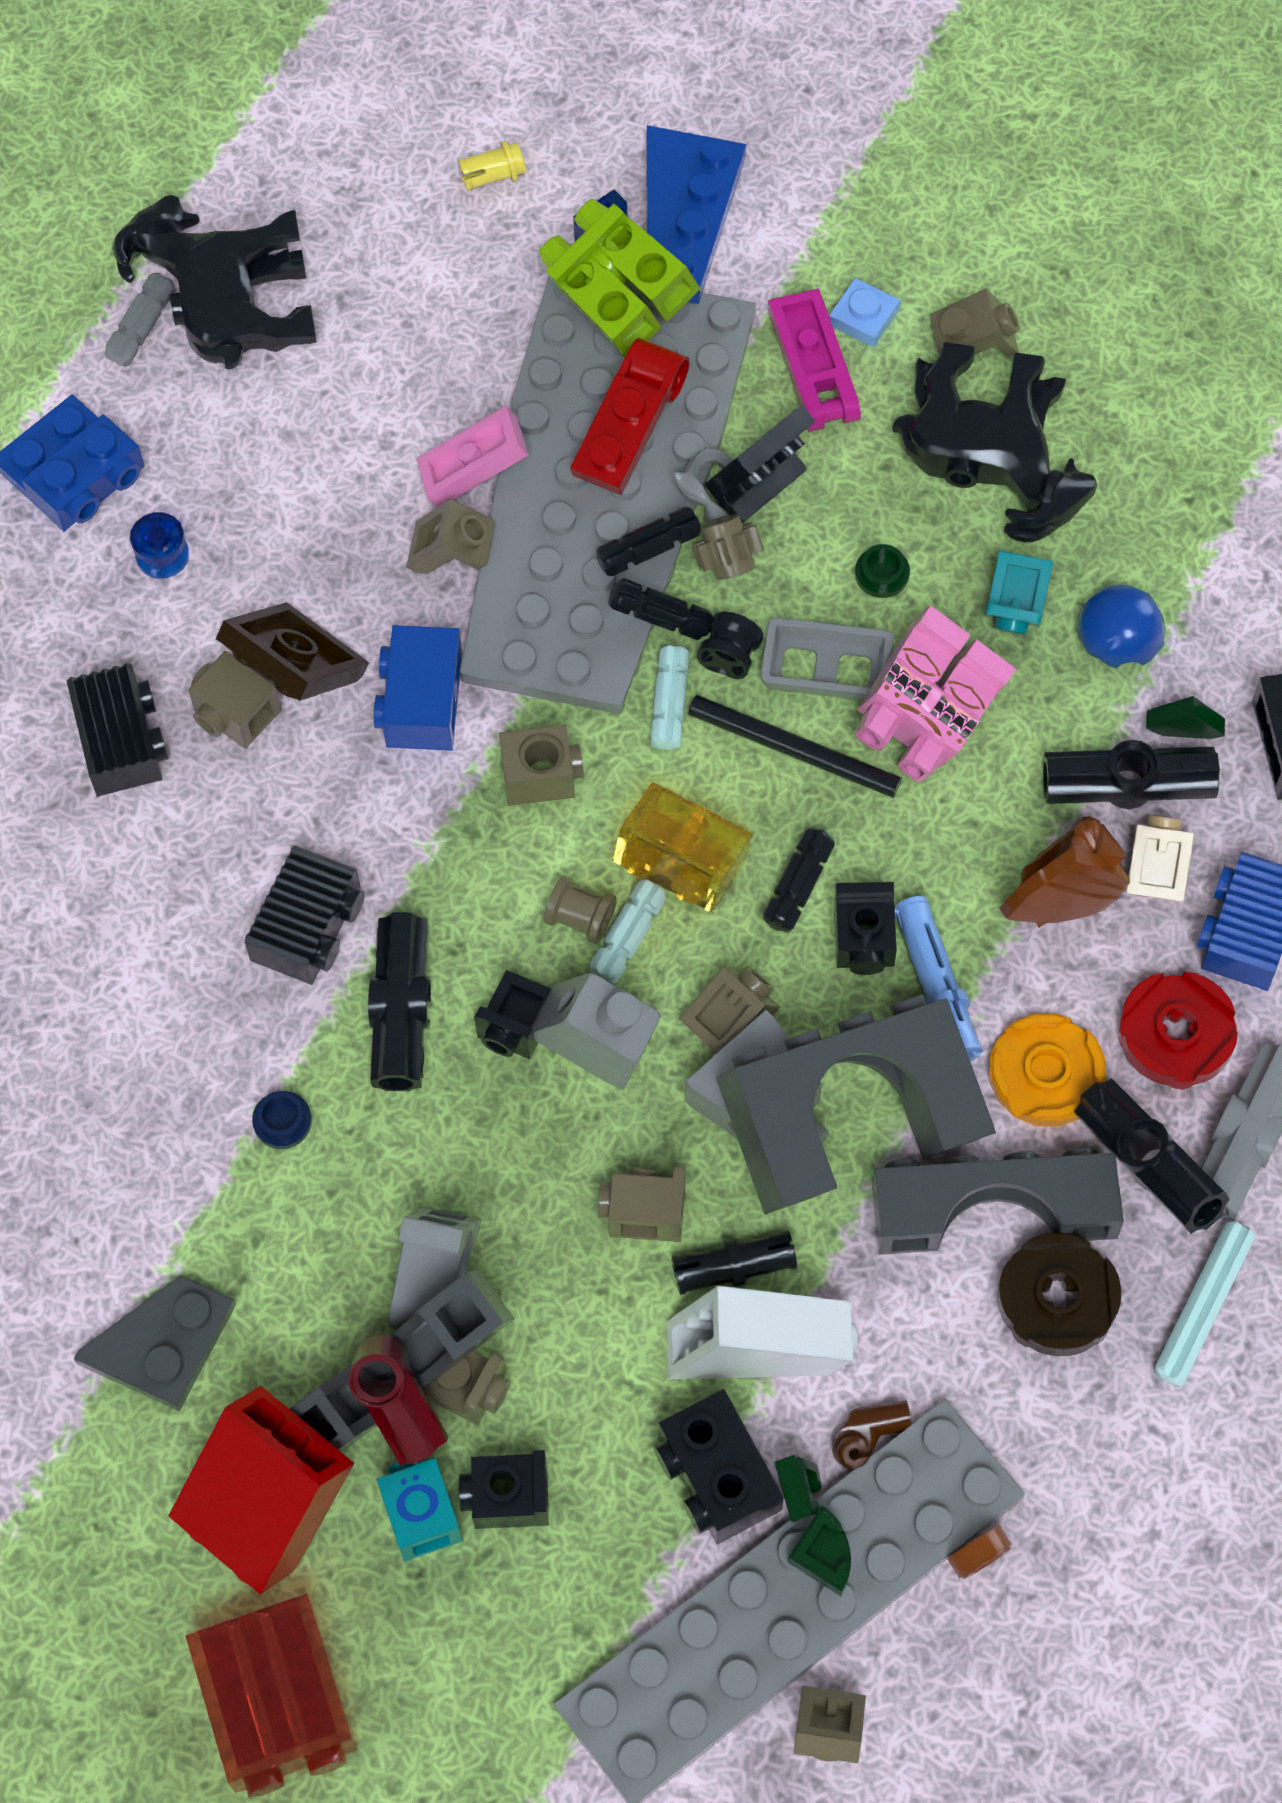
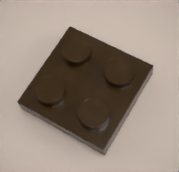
M287 602L223 620L216 636V640L233 652L232 654L237 661L245 666L257 669L274 682L275 688L280 693L299 701L357 682L364 675L369 664L367 660Z

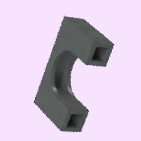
M919 995L890 1006L893 1016L874 1022L871 1012L864 1013L838 1023L839 1034L822 1039L819 1030L816 1029L784 1041L788 1051L768 1057L766 1048L761 1047L731 1059L734 1069L719 1076L716 1080L764 1215L838 1188L815 1125L813 1110L818 1084L826 1071L834 1064L854 1063L863 1065L886 1078L901 1099L922 1159L944 1153L996 1133L947 998L926 1004L924 996Z

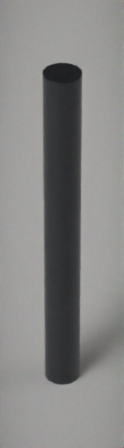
M696 695L690 705L689 716L891 798L895 797L902 782V777L702 696Z

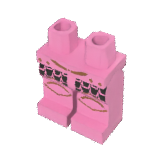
M931 605L909 624L874 682L869 694L857 709L863 716L855 733L856 738L871 749L878 751L888 744L892 736L903 743L908 749L898 765L902 772L916 782H922L937 768H940L960 752L967 741L966 739L972 733L996 694L1007 684L1016 671L1014 666L977 639L958 654L969 639L970 634Z

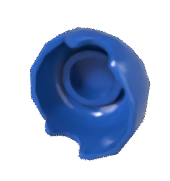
M1112 585L1096 592L1082 606L1079 612L1077 632L1086 652L1095 658H1099L1108 666L1118 668L1122 664L1137 662L1143 666L1150 662L1164 646L1165 623L1161 611L1149 593L1130 585Z

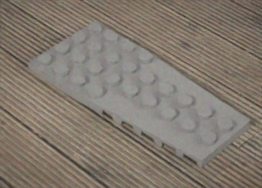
M548 276L511 405V411L518 418L529 456L498 473L490 518L495 522L488 563L479 570L460 668L461 681L463 683L615 714L623 712L626 696L633 677L638 672L642 661V653L650 631L654 628V624L635 618L634 611L627 615L613 610L608 604L611 587L615 582L625 578L641 584L642 591L649 587L665 593L667 585H670L674 574L676 560L682 544L677 540L673 542L674 548L638 565L630 562L627 564L629 569L615 576H607L597 560L596 550L599 546L614 539H617L619 543L624 541L623 535L659 518L667 521L670 519L668 514L680 508L690 507L693 512L695 511L697 504L688 501L681 494L675 483L674 473L676 471L682 473L689 460L699 451L720 449L756 314V303L702 293L699 304L687 302L666 322L627 282L624 284L647 305L662 327L649 342L689 357L690 364L686 380L679 395L672 403H666L621 496L573 476L570 467L615 375L620 369L624 357L593 323L560 292ZM704 463L698 471L697 479L704 489L706 487L704 484L708 481L714 463Z

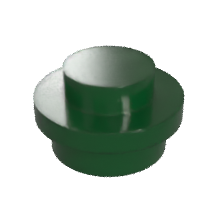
M887 544L872 546L857 560L855 579L858 586L868 595L877 598L895 596L903 591L909 581V563L905 556L894 546Z

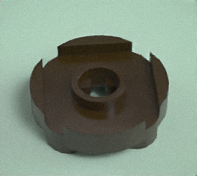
M1067 1233L1043 1234L1027 1241L1022 1245L1021 1250L1013 1254L1010 1261L1008 1260L1001 1273L997 1300L1001 1317L1019 1344L1024 1347H1030L1045 1355L1071 1356L1085 1352L1104 1340L1120 1308L1121 1285L1114 1265L1107 1257L1104 1260L1099 1252L1090 1248V1242L1079 1236ZM1053 1281H1062L1065 1291L1075 1292L1076 1300L1067 1301L1065 1308L1054 1307L1051 1301H1046L1042 1293L1050 1291Z

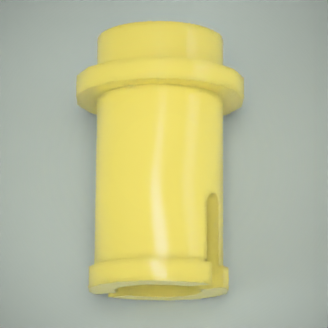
M507 141L500 142V148L468 158L457 159L459 170L463 172L462 179L467 192L473 190V188L509 177L514 182L518 180L517 175L526 173L524 159L518 143L508 145Z

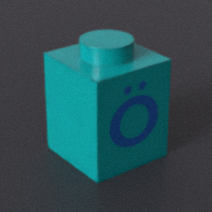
M436 1458L425 1462L420 1460L414 1464L407 1463L401 1466L397 1462L387 1469L388 1475L376 1479L404 1562L463 1541Z

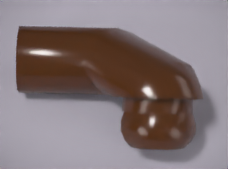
M907 1401L860 1407L849 1412L833 1439L832 1453L835 1460L840 1465L849 1469L863 1467L868 1462L880 1436L901 1433L912 1425Z

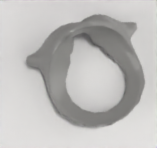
M716 449L699 451L689 460L682 473L678 471L674 473V480L681 494L688 501L705 507V519L707 522L728 515L720 504H715L711 501L708 493L697 479L698 471L704 463H714L723 469L733 461L726 453Z

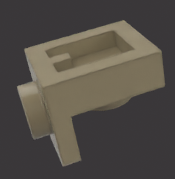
M450 498L416 521L406 568L416 573L429 574L453 559L477 570L483 568L488 563L495 522L491 518Z
M723 966L679 1020L717 1054L761 1013L767 1010L773 1016L780 1006L769 996L774 988L755 970L747 967L742 972L739 969Z
M473 1351L423 1391L429 1402L479 1425L486 1410L493 1414L498 1411L508 1392L510 1380L504 1378L506 1367L503 1357L492 1353L488 1359Z
M802 1686L793 1754L812 1756L828 1762L838 1760L858 1763L866 1695Z

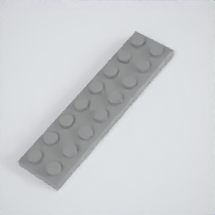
M944 1399L873 1454L863 1467L854 1469L816 1499L820 1507L823 1505L839 1520L850 1547L851 1570L842 1596L834 1593L788 1563L790 1553L815 1515L796 1522L789 1520L554 1704V1708L625 1802L642 1803L945 1562L951 1555L964 1547L1023 1500L1025 1493L948 1401Z

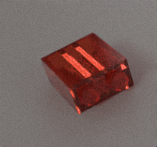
M307 1593L185 1635L227 1782L235 1793L246 1790L248 1797H258L274 1792L285 1785L283 1776L308 1768L311 1776L331 1772L347 1763L345 1754L358 1750L315 1609Z

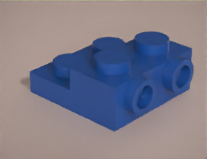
M73 394L0 451V473L63 532L76 522L81 524L90 520L96 514L100 503L117 489L122 491L132 486L138 479L141 469L145 467L139 445L104 414L98 418Z

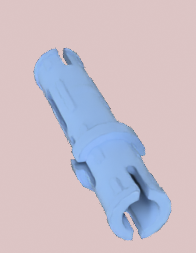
M915 896L899 902L896 908H894L895 918L906 942L911 961L924 992L926 1004L945 998L948 999L971 1062L980 1056L979 1053H983V1049L967 1010L971 1004L965 990L959 988L927 897Z

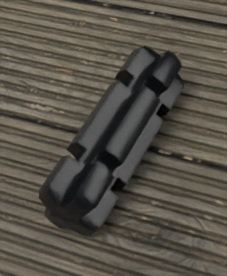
M683 507L668 514L670 519L667 521L659 518L623 535L624 541L620 543L617 539H614L599 546L596 551L600 567L607 576H615L629 569L627 564L630 562L638 565L674 548L673 542L677 540L680 544H683L698 537L700 534V523L697 516L690 507Z
M625 578L612 585L608 604L613 610L627 615L634 611L635 618L673 632L677 627L681 635L695 640L708 635L709 624L713 617L708 609L695 604L688 608L686 601L649 587L642 591L641 584Z
M812 828L804 831L796 847L800 853H793L774 890V894L778 895L777 899L774 897L770 898L763 912V920L770 925V928L787 933L794 929L801 915V911L797 908L798 906L801 908L805 907L824 868L819 864L820 862L826 863L835 847L834 840L828 836L826 831Z

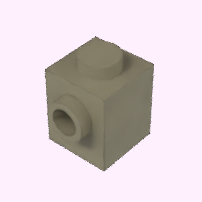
M224 651L212 664L207 663L202 666L194 676L191 687L188 689L195 711L193 717L198 725L214 737H219L222 733L245 749L282 710L275 685L250 667L237 661L227 651Z

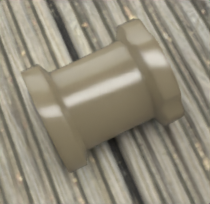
M563 875L557 881L549 897L543 921L551 926L558 922L588 934L589 942L598 944L614 914L617 897L609 893L601 897L573 885L572 878Z

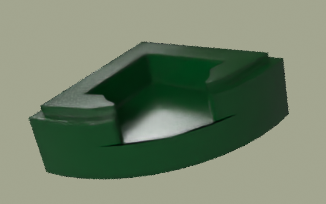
M1194 696L1148 710L1146 729L1167 737L1214 739L1225 736V718Z
M796 1455L775 1461V1467L791 1522L816 1515L820 1504L813 1499L812 1494L820 1491V1488H822L817 1464Z
M821 1505L790 1553L788 1563L834 1593L842 1596L851 1570L850 1547L839 1520L827 1508Z

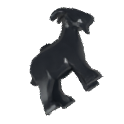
M168 195L153 205L139 211L115 236L112 249L117 260L119 274L126 282L131 283L134 280L131 265L134 258L139 255H143L147 260L164 267L178 279L180 292L170 294L175 326L185 324L190 348L205 361L215 364L224 363L226 369H233L239 365L243 353L250 349H266L278 352L290 345H304L317 342L311 305L296 307L286 317H273L255 306L252 294V287L262 283L288 279H306L302 249L289 252V249H285L288 248L287 243L300 241L295 210L285 212L269 225L258 228L209 233H180L182 230L198 224L200 217L197 214L185 212L179 198ZM285 249L275 255L269 254L275 250Z
M944 342L940 356L934 364L918 358L916 363L915 397L920 407L919 412L898 417L892 425V430L902 436V445L906 454L928 476L944 478L949 484L959 488H970L975 486L976 483L1006 485L1017 494L1027 511L1008 508L1005 511V516L1012 523L1006 524L1004 532L1011 539L1024 543L1041 540L1071 521L1080 509L1094 496L1097 489V481L1094 475L1078 471L1075 467L1074 459H1069L1064 471L1059 469L1050 471L1048 446L1043 432L1048 409L1058 402L1062 396L1066 379L1053 377L1039 380L1045 365L1044 357L1015 353L1008 391L1001 405L974 399L961 401L955 384L957 378L972 365L975 357V347Z

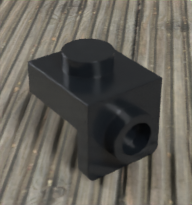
M506 970L487 1008L480 1006L474 1016L477 1038H480L482 1044L494 1053L505 1057H511L515 1053L530 1060L538 1045V1042L533 1038L531 1026L551 988Z

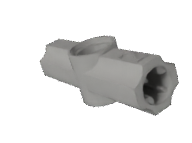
M1263 1043L1238 1096L1232 1095L1210 1141L1214 1145L1207 1159L1201 1165V1168L1227 1193L1230 1199L1223 1209L1221 1218L1235 1220L1260 1167H1266L1282 1134L1281 1044L1269 1045Z

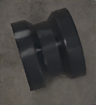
M726 611L718 612L710 621V638L700 644L697 651V659L707 670L736 680L744 679L752 666L750 654L760 648L764 633L755 622L743 615Z

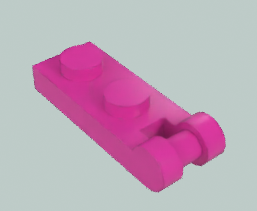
M819 288L768 300V314L799 404L803 405L815 420L807 428V431L812 432L824 429L826 422L842 419L844 424L860 420L861 411L857 394ZM828 390L834 391L835 399L820 402L817 393Z

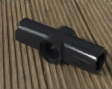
M1138 740L1123 741L1112 750L1044 752L1043 793L1046 804L1110 802L1123 809L1139 808L1147 801L1212 799L1218 796L1220 767L1218 753H1216L1214 747L1153 749L1150 745ZM1133 771L1139 774L1142 779L1129 780L1119 772Z
M393 912L387 917L378 918L376 976L370 977L368 993L370 1028H373L370 1081L373 1088L385 1091H411L422 1088L424 1029H429L430 1019H427V1002H431L430 977L427 976L429 925L428 919L420 918L413 913Z
M1112 1078L1106 1082H1095L1081 1094L1080 1103L1074 1111L1077 1118L1111 1153H1115V1157L1130 1171L1138 1185L1149 1191L1190 1234L1201 1229L1207 1230L1222 1217L1223 1209L1230 1200L1227 1193L1171 1138L1164 1125L1152 1119ZM1160 1149L1155 1157L1142 1161L1148 1152Z

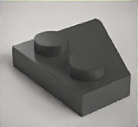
M180 1275L78 1350L74 1360L79 1366L180 1411L229 1320L236 1303L234 1299Z

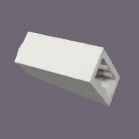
M716 1286L667 1321L668 1380L829 1376L854 1361L853 1355L857 1347L858 1334L855 1324L852 1323L851 1301Z

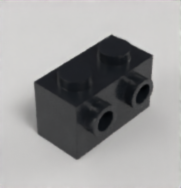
M725 1389L658 1422L661 1443L653 1447L655 1454L667 1477L672 1480L680 1476L690 1497L683 1500V1505L689 1519L699 1534L709 1530L715 1543L718 1545L782 1511L784 1496Z

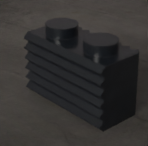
M125 663L121 667L114 666L110 670L92 671L89 675L81 674L78 678L70 677L66 682L89 777L96 796L99 797L161 781L162 776L158 762L168 760V755L160 727L149 728L146 714L156 712V707L148 679L138 682L133 666L129 663Z
M294 845L291 847L290 855L286 857L280 874L276 876L275 884L271 886L265 903L261 905L260 913L256 915L250 932L246 934L244 943L250 961L313 985L320 969L326 972L329 971L337 958L340 940L336 937L344 921L353 923L362 908L365 893L360 890L361 886L357 869Z

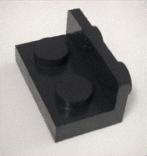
M800 405L704 484L728 515L739 514L743 524L806 471L805 464L795 452L805 444L798 435L812 425L815 420L804 406Z

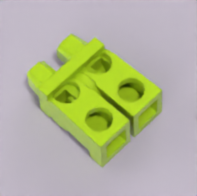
M589 199L577 211L574 219L584 233L571 246L560 235L551 237L539 249L538 254L548 268L545 272L560 292L593 323L625 358L630 346L637 338L649 341L662 328L647 305L624 285L626 282L666 322L701 288L687 266L637 223L627 217L617 205L613 203L607 208L596 200Z

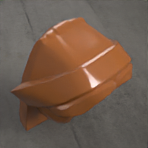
M1091 816L1083 817L1071 830L1039 853L1032 863L1022 869L1020 886L1015 889V892L1006 899L999 909L1006 919L1034 922L1038 928L1046 923L1064 922L1101 912L1118 900L1126 890V886L1130 884V879L1120 863L1125 858V852L1104 824L1100 823V820Z

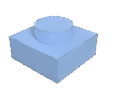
M855 278L829 314V318L833 328L875 347L899 312L901 300Z

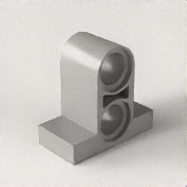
M423 1207L403 1217L398 1240L403 1242L390 1308L389 1327L400 1328L419 1308L467 1272L471 1248L477 1242L482 1219Z

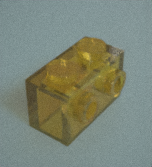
M652 782L620 828L613 862L623 866L632 875L646 878L673 892L682 901L696 904L713 913L742 869L753 833Z

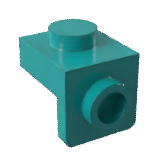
M999 551L985 613L986 617L996 619L994 629L1027 635L1029 625L1040 627L1054 561Z

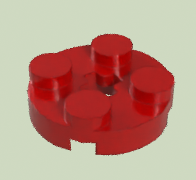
M1183 972L1182 976L1170 975L1163 977L1164 973L1155 974L1141 981L1130 992L1123 1006L1118 1040L1124 1050V1054L1130 1064L1140 1074L1156 1083L1184 1090L1193 1085L1207 1082L1218 1075L1228 1064L1237 1043L1238 1031L1234 1019L1236 1012L1232 1001L1221 987L1212 980L1197 973ZM1183 1018L1190 1023L1187 1033L1191 1038L1175 1040L1167 1035L1168 1028L1163 1022L1169 1019L1173 1023H1178Z

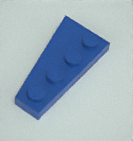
M647 125V233L687 266L701 288L688 302L699 304L746 156V144Z

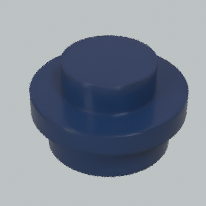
M277 1091L268 1094L259 1101L253 1112L252 1124L256 1136L263 1144L274 1149H288L298 1145L306 1138L311 1129L312 1116L308 1104L302 1097L288 1091Z

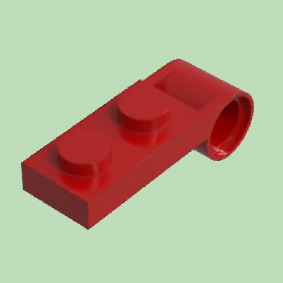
M637 338L632 343L570 467L573 476L622 496L666 403H672L684 385L689 370V357L641 338Z

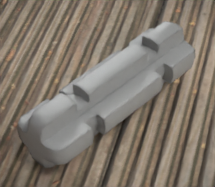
M152 273L148 276L141 287L143 289L142 292L137 294L118 324V331L113 332L106 344V358L120 366L126 367L131 364L138 352V346H142L160 317L161 309L166 307L170 301V294H173L174 283L159 273Z

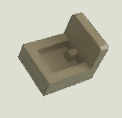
M987 288L930 314L939 356L944 342L974 346L975 355L994 346H997L1007 356L1018 353L1015 333L1019 332L1020 326L1017 316L1009 303L1005 302L1002 304Z

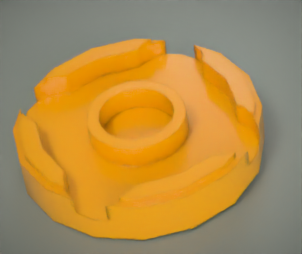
M1033 1014L1014 1021L1004 1030L1003 1035L997 1039L989 1057V1083L997 1101L1012 1116L1034 1126L1060 1127L1079 1120L1074 1111L1080 1103L1081 1094L1095 1082L1101 1083L1106 1081L1105 1056L1096 1037L1086 1028L1083 1031L1078 1025L1071 1023L1072 1019L1059 1014Z

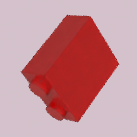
M259 1386L224 1408L168 1517L184 1529L195 1542L204 1546L231 1569L241 1581L248 1584L261 1595L290 1575L299 1565L355 1463L262 1386Z

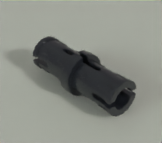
M789 1230L782 1231L780 1234L737 1243L735 1238L723 1240V1247L679 1257L677 1255L672 1256V1267L675 1278L678 1281L679 1294L683 1295L689 1291L732 1282L733 1287L746 1285V1278L785 1269H797L794 1245H790L792 1237Z

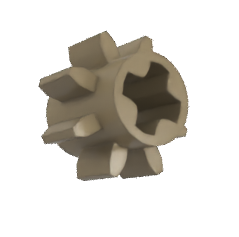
M732 514L714 519L700 526L704 540L692 543L699 568H703L704 571L713 569L716 579L724 580L747 573L756 567L752 554L764 551L756 525L752 526V523L742 525L739 514Z

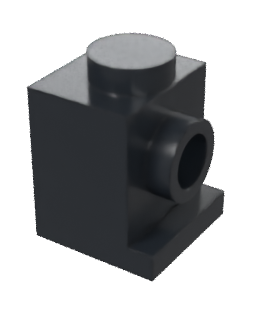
M894 882L836 883L834 920L837 968H850L852 973L858 975H873L882 972L885 967H894L897 951ZM857 925H876V927L864 930Z
M545 1450L532 1451L533 1454L471 1457V1473L459 1474V1500L461 1512L472 1511L475 1529L549 1526L548 1473ZM496 1479H511L514 1482L512 1491L506 1495L494 1493L491 1490V1486Z

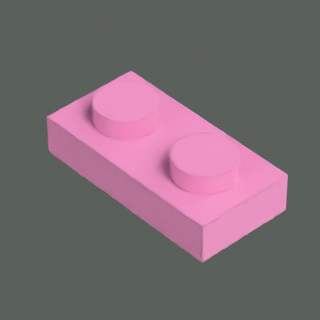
M504 406L417 458L427 498L438 507L450 498L456 499L529 456L517 416L507 406Z

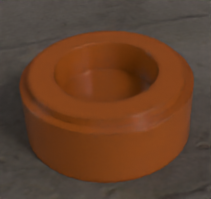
M999 1525L962 1547L947 1560L959 1579L962 1577L966 1579L1010 1551L1012 1544Z

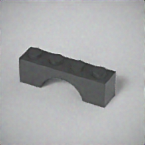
M1075 1148L1066 1151L1062 1156L1041 1158L1035 1152L1022 1151L1008 1154L1003 1160L979 1161V1158L976 1156L961 1155L945 1160L944 1164L920 1165L916 1160L900 1159L887 1163L884 1168H875L872 1190L879 1255L939 1251L943 1236L952 1221L965 1210L986 1202H1008L1022 1206L1042 1219L1052 1233L1072 1234L1086 1241L1118 1239L1124 1222L1115 1153L1098 1154V1150L1094 1148Z
M474 1270L463 1274L424 1304L390 1336L399 1340L406 1348L409 1356V1367L422 1390H424L515 1320V1318L481 1272ZM373 1361L363 1367L365 1373L374 1380L385 1381L395 1375L394 1370L384 1362ZM351 1365L318 1386L290 1408L293 1413L341 1452L345 1451L377 1426L367 1407L358 1402L351 1393L348 1384Z

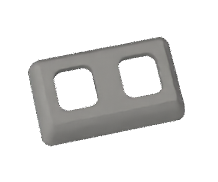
M778 617L772 618L768 623L761 670L762 682L771 690L864 700L892 654L894 636L888 630ZM786 650H809L816 654L815 674L811 680L787 678L782 675L783 657ZM842 656L866 657L871 661L870 681L867 686L846 685L837 682L838 662Z

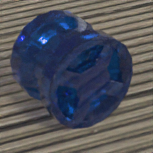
M153 512L144 515L135 522L130 531V543L139 569L145 575L155 579H166L181 572L189 561V548L181 522L174 516L164 512ZM163 547H168V549L164 552Z

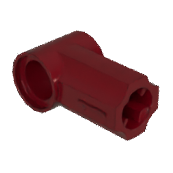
M378 1334L368 1337L360 1343L354 1354L349 1372L348 1384L352 1395L358 1402L367 1407L400 1466L407 1463L414 1464L432 1455L436 1449L447 1442L448 1434L409 1367V1356L406 1348L399 1340L389 1335ZM380 1361L388 1364L394 1370L395 1375L391 1379L378 1381L370 1378L365 1373L363 1367L367 1363Z

